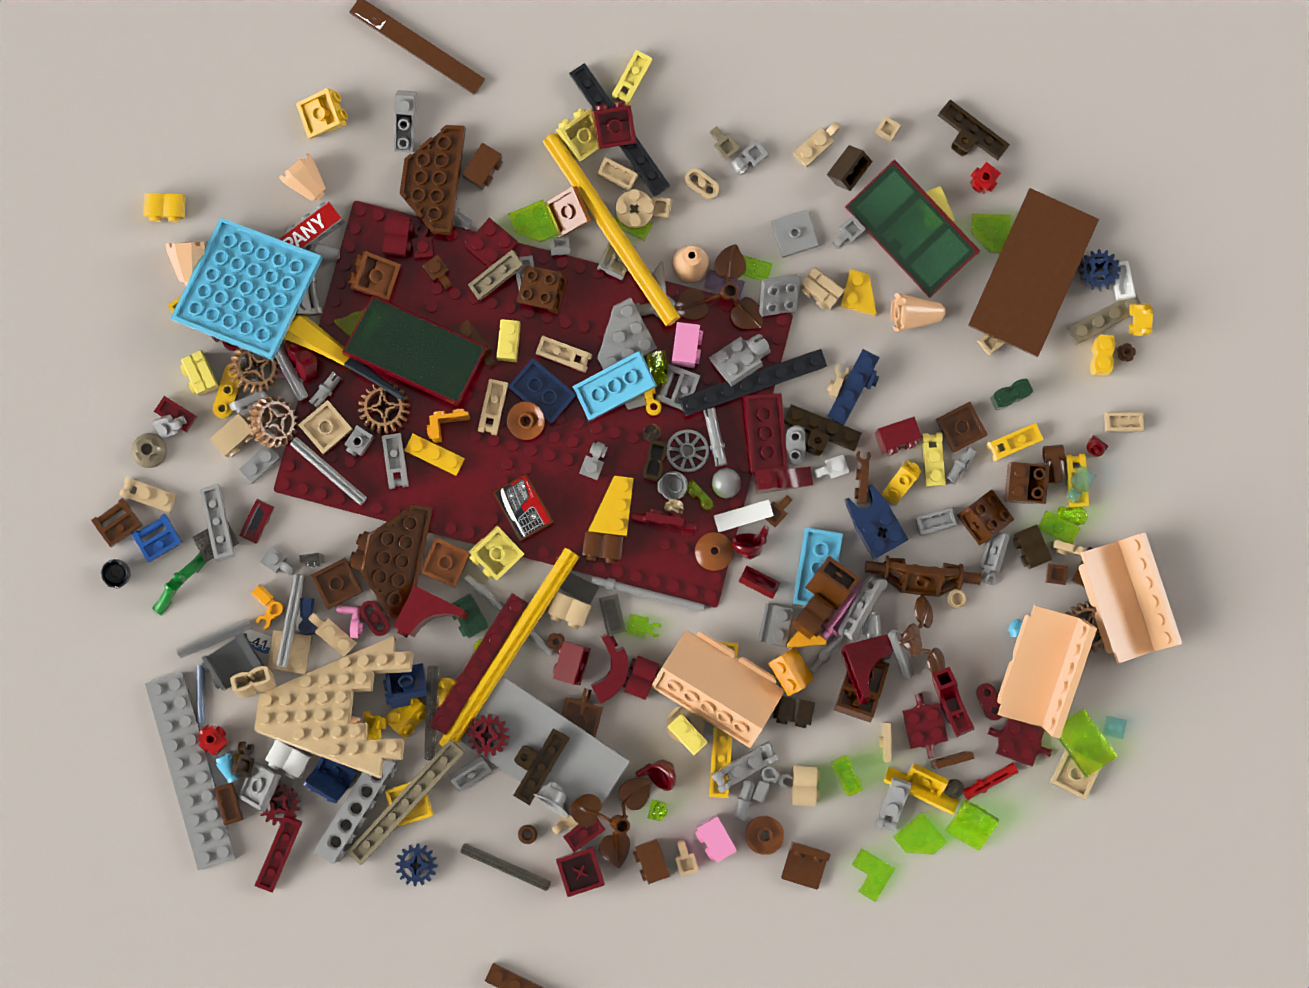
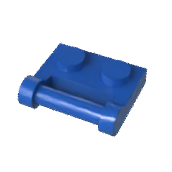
M165 513L160 516V519L142 530H136L131 533L148 563L183 543ZM163 525L166 527L161 533L146 542L143 541L142 538Z

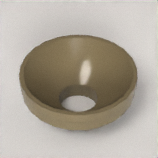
M142 434L135 439L132 445V456L142 467H157L166 458V443L156 434ZM145 444L152 446V452L149 455L142 453V447Z

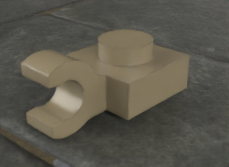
M717 126L711 130L710 134L717 141L714 147L725 161L741 149L730 134L724 136Z

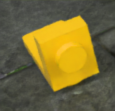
M906 459L899 471L883 490L881 496L896 506L916 481L922 470L919 469L916 463Z

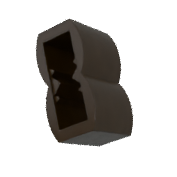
M656 440L650 442L647 451L648 460L643 470L644 480L658 482L661 478L663 462L667 455V445L665 442Z
M1037 524L1014 534L1013 543L1016 549H1020L1022 553L1020 559L1024 567L1027 566L1028 569H1032L1052 560Z
M782 696L774 709L773 718L776 719V723L787 725L788 721L795 722L796 727L806 728L807 725L812 723L815 702Z

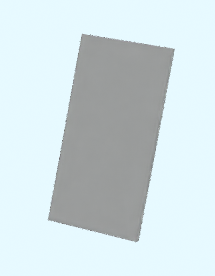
M502 676L476 716L478 720H481V715H484L487 719L488 714H492L493 719L496 716L500 717L498 722H506L503 727L509 728L505 732L506 735L510 736V738L505 739L508 745L501 746L503 752L496 750L495 756H492L490 752L489 756L485 758L520 782L527 773V770L517 765L514 759L523 745L539 752L553 728L570 737L539 789L540 791L549 782L560 785L566 794L564 809L570 816V803L584 794L597 796L601 804H603L631 762L505 676ZM485 723L480 725L477 731H481ZM494 724L496 731L500 732L499 728ZM469 727L461 742L471 748L474 744L468 743L471 736L467 735V733L472 732V729ZM489 731L484 734L488 739L492 738V734H489ZM477 738L478 743L482 746V742ZM496 740L495 742H493L492 748L495 747L500 740ZM522 754V758L528 759V755Z

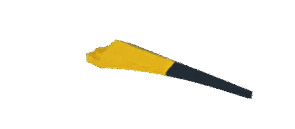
M294 316L284 339L344 365L400 400H403L404 395L371 368L343 355L344 346L307 316Z

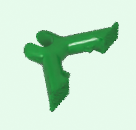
M199 552L183 569L175 572L173 578L168 583H165V589L152 609L162 616L172 604L171 600L179 588L195 572L198 573L209 559Z

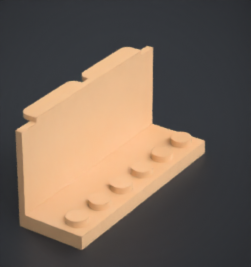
M1146 532L1081 552L1084 564L1079 566V571L1090 604L1093 607L1096 606L1097 612H1095L1094 617L1105 650L1108 654L1114 653L1117 664L1153 651L1182 644Z
M1034 605L1031 615H1025L1013 650L1014 657L1009 662L997 698V702L1001 704L998 715L1040 726L1052 737L1060 739L1097 628L1085 619Z
M685 630L651 686L749 748L755 742L785 692L783 688L776 685L777 678L744 657L738 659L735 657L733 650L707 634L699 631L694 635L688 630Z

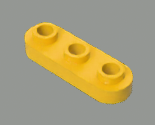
M229 364L224 369L213 405V413L220 419H227L232 415L233 411L229 404L237 400L240 387L236 386L239 381H232V378L236 375L229 374V371L234 369L229 367ZM230 387L231 392L226 394L225 389ZM224 405L225 411L220 412V406Z

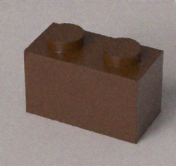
M481 143L463 172V178L482 190L485 186L488 187L494 178L492 177L495 170L498 171L503 164L502 154Z
M657 838L635 846L636 851L633 854L636 863L640 862L643 869L639 871L643 881L647 880L649 885L670 877Z

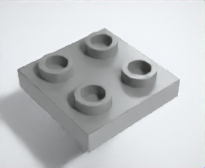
M797 274L761 280L759 307L761 316L797 311L800 277Z

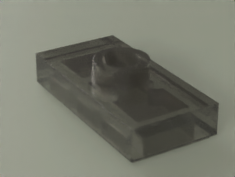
M570 572L560 589L591 604L599 587Z

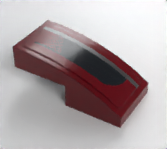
M256 499L239 536L257 544L275 507Z

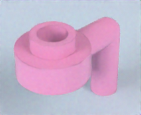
M337 606V613L352 614L350 638H359L360 634L363 635L364 625L360 623V608L357 606Z

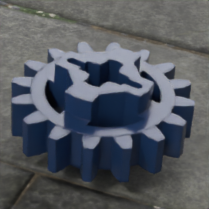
M1098 249L1097 254L1090 251L1091 256L1084 255L1085 262H1080V266L1083 267L1079 268V273L1082 274L1080 280H1085V286L1090 284L1091 290L1098 287V290L1101 291L1103 286L1108 290L1109 284L1115 285L1114 279L1120 278L1118 272H1121V267L1118 266L1119 260H1114V254L1108 256V250L1104 254L1101 253L1100 249ZM1110 265L1113 269L1112 274H1110V271H1108ZM1088 266L1092 270L1089 275L1087 274Z
M417 843L416 847L413 848L412 844H410L408 851L403 848L402 852L404 854L397 855L400 862H396L395 865L400 866V869L396 873H402L400 880L406 878L407 885L411 881H413L414 886H417L418 882L424 885L425 879L429 882L432 880L429 876L430 874L436 875L433 868H437L438 864H434L433 861L437 857L431 856L433 850L426 851L427 845L420 848V843ZM414 852L411 860H405L408 854ZM422 853L426 855L429 861H425L421 857ZM416 859L418 860V863L422 865L417 869V871L415 870V866H412V863H414ZM404 868H408L411 871L412 877L406 873ZM423 869H429L426 875L420 877V872Z

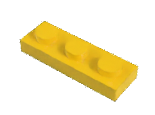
M412 434L404 450L455 476L458 475L465 458L415 434Z

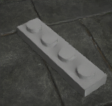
M218 484L200 489L214 559L218 562L235 557L221 488Z

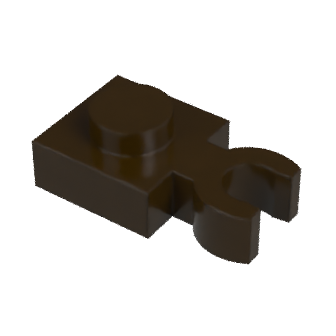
M245 741L239 742V754H234L231 773L244 778H251L254 758H251L250 754L254 751V744H248L246 747Z

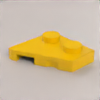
M850 269L840 307L876 316L877 312L869 274Z

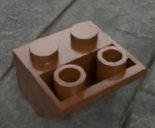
M1020 462L1008 463L1004 502L1046 504L1049 465Z
M827 556L805 588L812 594L817 593L837 610L861 578L831 556Z

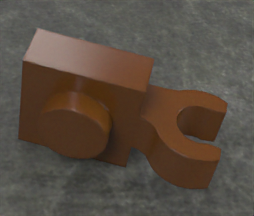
M438 255L422 265L433 282L439 279L446 290L452 286L445 275L449 270Z
M786 495L779 504L773 501L770 505L774 516L765 518V520L775 528L788 514L784 509L791 503L792 499Z

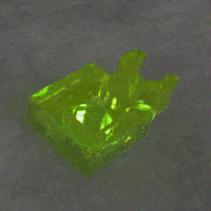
M665 350L646 354L648 368L654 374L653 379L656 385H660V380L661 383H668V377L664 370L668 369Z
M630 614L626 633L645 637V633L649 632L652 637H659L658 634L653 633L652 629L655 626L661 627V624H648L649 618Z

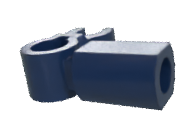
M301 598L300 617L302 621L299 623L298 628L305 635L315 634V630L318 628L308 619L314 611V599Z

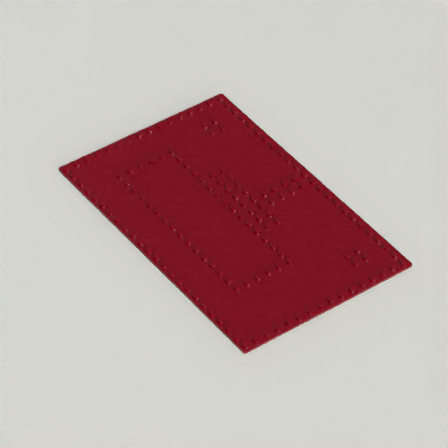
M354 201L340 248V258L336 262L319 327L342 346H346L372 297L370 294L367 295L351 289V283H348L351 273H355L357 265H354L357 255L367 251L401 264L388 302L452 331L468 320L491 347L492 350L488 354L495 360L496 364L489 368L484 360H481L459 406L369 367L385 381L390 382L392 386L398 385V391L403 389V395L408 396V400L404 403H410V407L405 408V410L410 411V414H403L407 418V422L400 420L399 422L403 427L400 428L396 424V431L393 432L391 427H389V433L386 434L384 428H382L381 433L377 432L378 427L371 431L370 426L372 423L369 426H365L364 423L367 419H360V416L365 413L358 412L359 408H364V406L358 404L359 401L365 402L361 395L365 394L368 396L369 393H367L366 389L369 388L372 392L374 390L372 385L375 383L344 365L312 350L317 358V376L303 381L308 397L301 401L298 400L294 416H298V419L294 420V422L300 424L317 409L309 400L319 390V385H323L333 371L342 380L332 390V395H328L323 403L328 400L353 430L325 454L317 448L299 425L294 427L297 433L292 435L293 439L295 437L299 438L365 495L367 500L364 504L359 505L290 445L292 440L288 441L285 445L274 491L386 522L412 504L431 507L433 509L428 533L476 545L498 526L524 553L523 558L555 565L564 549L567 548L580 557L572 568L573 571L604 579L612 578L616 579L615 581L702 603L714 608L717 607L728 566L718 571L703 568L696 559L695 548L699 539L708 533H721L731 543L733 537L737 535L738 527L718 532L714 515L744 507L752 473L749 471L743 397L711 407L716 409L722 443L725 444L724 452L727 465L715 467L714 455L712 450H710L711 443L704 412L700 411L685 417L682 410L660 403L661 412L655 416L647 413L646 406L628 410L624 403L589 421L576 396L553 424H550L545 419L544 428L537 437L530 440H522L515 437L509 430L507 417L514 405L524 401L508 388L497 436L487 431H484V433L478 432L489 379L507 382L509 386L529 361L534 358L576 394L573 388L574 385L603 370L597 357L603 343V337L613 306L631 297L635 306L637 303L641 305L650 303L629 271H626L623 279L620 280L605 273L602 269H597L599 263L568 255H551L549 250L518 243L513 249L518 257L533 256L534 267L562 272L567 277L559 313L554 314L545 308L518 303L519 289L516 273L480 301L468 284L489 267L465 248L466 243L473 237L476 231L466 230L457 226H453L452 235L433 234L429 230L426 238L432 237L434 257L438 255L449 270L445 275L452 286L446 290L439 279L433 282L422 266L432 258H414L412 239L418 238L414 231L413 234H409V241H412L411 252H407L406 257L387 255L382 252L387 214L410 217L411 222H414V226L417 225L418 231L424 232L425 224L418 216L361 201ZM665 281L666 295L673 299L676 304L680 295L685 290L691 288ZM701 290L704 294V299L716 295L714 293ZM718 297L706 302L708 313L697 320L680 316V319L676 320L674 324L665 326L663 321L655 314L642 316L641 318L657 349L643 356L657 385L654 387L656 393L652 394L653 399L655 400L656 395H659L667 374L666 368L668 364L672 365L677 322L700 325L699 330L703 331L702 343L697 345V349L701 350L699 364H695L694 369L679 367L700 375L695 392L727 382L710 362L709 357L739 337L743 340H749L755 335L761 334L763 336L761 339H766L768 342L770 353L761 358L763 366L756 371L781 363L793 315L786 312L762 316L763 325L761 328L740 329L731 321V310L736 307L733 299L725 300L722 297ZM377 306L354 350L381 362L404 318ZM501 319L520 321L517 362L499 361L497 359ZM411 322L388 366L398 371L402 365L412 369L410 376L420 380L442 335ZM542 336L591 353L592 358L588 360L586 373L536 355ZM450 339L428 384L455 395L473 360V356L462 344ZM576 355L574 362L580 363L581 357ZM674 374L666 395L667 398H672L680 375ZM775 385L745 396L773 394ZM386 393L389 403H399L397 397ZM380 394L372 399L369 407L378 403ZM384 402L383 407L379 410H382L385 414L386 408L390 406H387ZM651 405L650 409L656 410L657 406ZM399 409L390 413L389 422L397 416ZM464 409L465 412L469 413L470 420L440 423L442 442L434 443L432 439H429L427 425H430L429 416L434 415L433 412L445 411V414L453 413V410ZM370 412V416L374 421L383 423L380 413ZM526 417L525 422L529 424L531 419ZM487 418L486 424L493 425L494 419ZM356 425L375 437L362 457L358 454L356 457L346 451L348 447L344 445ZM686 429L700 433L706 439L709 446V456L706 463L697 471L681 472L669 463L666 456L663 462L662 473L663 475L669 471H677L687 479L688 490L683 497L678 499L683 503L684 508L681 518H685L684 520L687 522L697 523L696 531L631 520L633 512L644 514L646 512L650 513V510L662 511V515L669 516L667 510L664 509L669 499H666L658 491V482L644 480L643 470L648 460L647 451L650 442L656 440L665 442L667 445L669 439L676 432ZM401 433L405 450L412 434H415L465 458L458 475L455 476L404 451L409 487L396 486L395 489H389L382 436ZM685 433L678 435L679 440L685 443ZM689 433V443H692L697 435ZM359 438L355 439L354 444L359 445L361 440ZM701 438L694 447L705 446ZM673 439L670 447L680 448V445ZM593 442H600L605 444V447H608L605 457L598 459L604 462L598 480L579 474L585 457H593L592 453H589ZM706 449L696 451V454L703 458L705 457ZM669 450L671 459L679 455L678 451ZM696 457L692 458L695 466L702 462ZM678 458L674 463L681 467L683 458ZM687 459L684 469H691V463ZM730 468L739 475L741 486L735 496L722 498L714 492L712 479L719 469ZM394 473V479L401 478V473ZM527 474L554 523L520 542L493 492ZM614 476L634 478L627 537H624L621 561L617 560L616 564L606 563L603 558H598L597 561L586 560V556L582 555L585 532H588ZM712 548L711 553L713 555H716L718 553V549Z

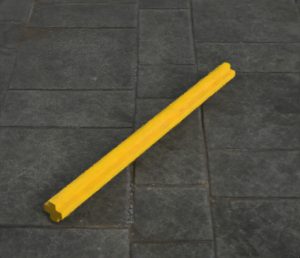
M551 133L543 140L544 145L570 184L577 186L584 205L665 326L674 324L676 320L680 319V315L559 135Z
M567 548L564 549L450 729L439 741L442 747L450 739L459 744L469 725L472 724L580 558L577 554Z

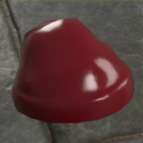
M764 525L759 535L753 533L736 535L732 539V546L738 554L746 559L751 560L759 556L763 545L766 544L769 527Z
M662 759L653 764L648 763L645 767L635 772L637 777L648 775L653 784L661 790L670 791L675 787L676 774L674 765L671 762Z

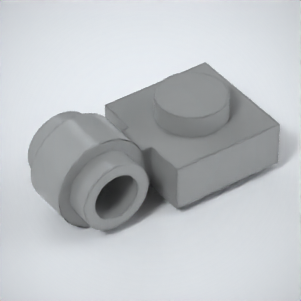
M756 140L742 151L745 158L742 159L739 156L731 163L733 165L732 168L737 174L743 175L749 170L748 163L755 167L769 154Z
M593 442L589 452L592 453L593 457H585L579 474L598 480L604 462L598 459L605 457L608 447H605V444Z

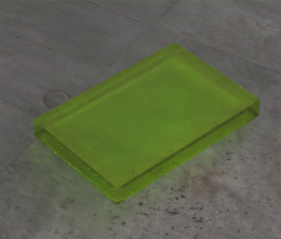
M1082 709L1066 720L1059 741L1086 778L1118 757L1085 709Z

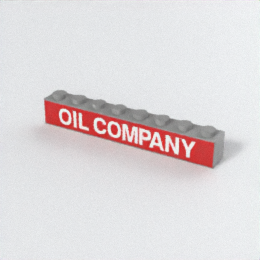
M329 201L327 203L322 202L316 207L315 212L304 215L300 223L296 226L291 225L285 230L286 233L275 238L309 250L312 248V245H316L345 222Z

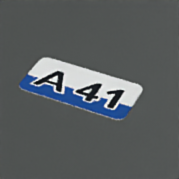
M251 629L243 632L256 651L264 654L269 653L272 641L271 636Z

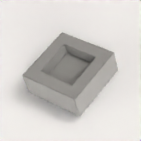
M569 236L550 238L551 255L570 254Z

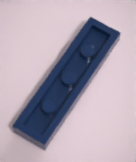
M862 349L827 417L845 425L880 359L879 356Z

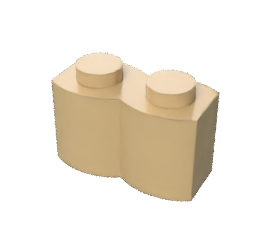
M557 592L551 601L547 613L551 614L550 619L558 622L561 619L568 621V626L578 629L579 626L584 627L592 606Z
M266 666L256 667L249 673L241 672L230 678L233 692L239 698H248L257 692H267L276 686L273 673Z
M793 765L791 804L816 806V802L820 801V790H817V782L821 780V771H817L816 766Z

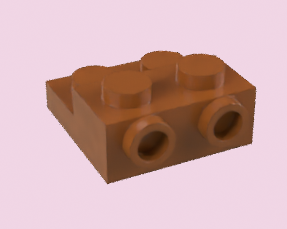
M367 251L362 252L361 255L358 254L354 265H357L356 271L351 273L348 283H351L350 288L389 301L401 264Z

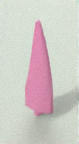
M866 578L853 588L837 610L833 609L831 611L834 615L828 623L823 622L821 625L825 630L821 635L823 639L827 641L831 635L836 638L840 636L838 633L839 627Z

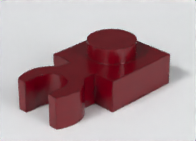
M417 225L414 226V232L418 236L417 239H412L415 259L434 257L432 237L426 238L429 233V228L424 225V232H419Z

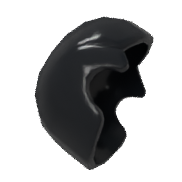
M119 559L109 560L103 565L101 570L102 580L108 587L119 589L128 583L131 576L128 564Z

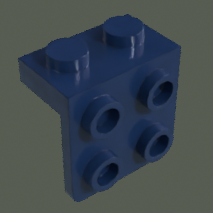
M321 757L315 769L305 779L303 784L310 791L324 797L325 800L337 803L349 789L358 770Z

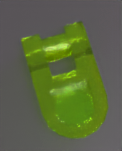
M693 480L688 482L687 486L689 488L687 491L693 498L698 496L702 501V507L705 510H711L714 506L713 501Z

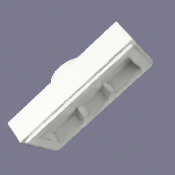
M1119 262L1118 266L1121 267V272H1118L1120 278L1114 279L1115 285H1113L1116 301L1136 298L1129 262ZM1110 265V268H1109V269H1110V273L1112 274L1113 269H1112V266Z

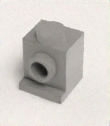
M356 425L354 431L344 444L348 447L346 451L355 457L357 454L362 457L375 437ZM359 438L361 440V443L359 445H355V439Z

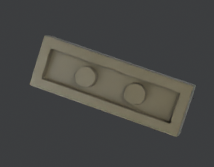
M511 250L470 282L468 286L477 299L481 301L525 265L516 252Z

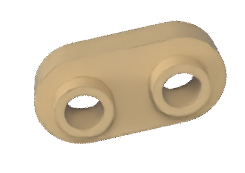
M693 168L686 173L685 182L687 186L703 198L712 200L718 196L719 185L701 170ZM695 176L698 178V181L692 182L691 178ZM712 188L713 192L707 193L706 189Z

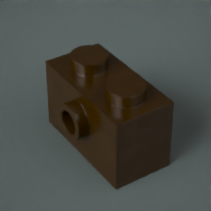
M848 145L827 173V176L836 186L851 191L873 161L863 150Z

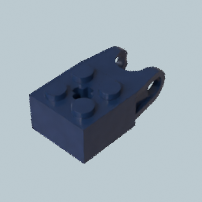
M871 484L868 486L871 504L868 508L862 509L857 507L850 498L844 500L854 528L874 560L909 539L890 506ZM879 529L884 530L886 532L884 534L885 538H882V536L879 537L877 535V533H879Z

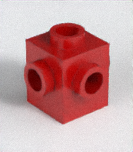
M986 161L981 169L977 167L970 175L972 177L970 181L971 187L978 193L982 192L985 194L988 190L992 192L998 184L996 180L1001 172Z
M215 725L205 726L199 732L201 736L197 738L200 742L198 744L200 748L206 753L209 751L212 756H216L230 743L225 737L227 733L224 729Z

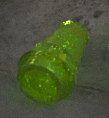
M1059 507L1057 517L1079 526L1086 522L1087 511L1082 507Z

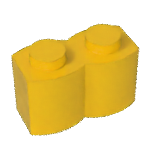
M145 193L144 216L150 222H161V219H168V222L174 223L180 222V219H185L186 196L177 193Z
M1100 334L1095 338L1092 345L1094 357L1090 365L1092 375L1106 377L1111 373L1114 366L1112 354L1116 345L1114 336Z

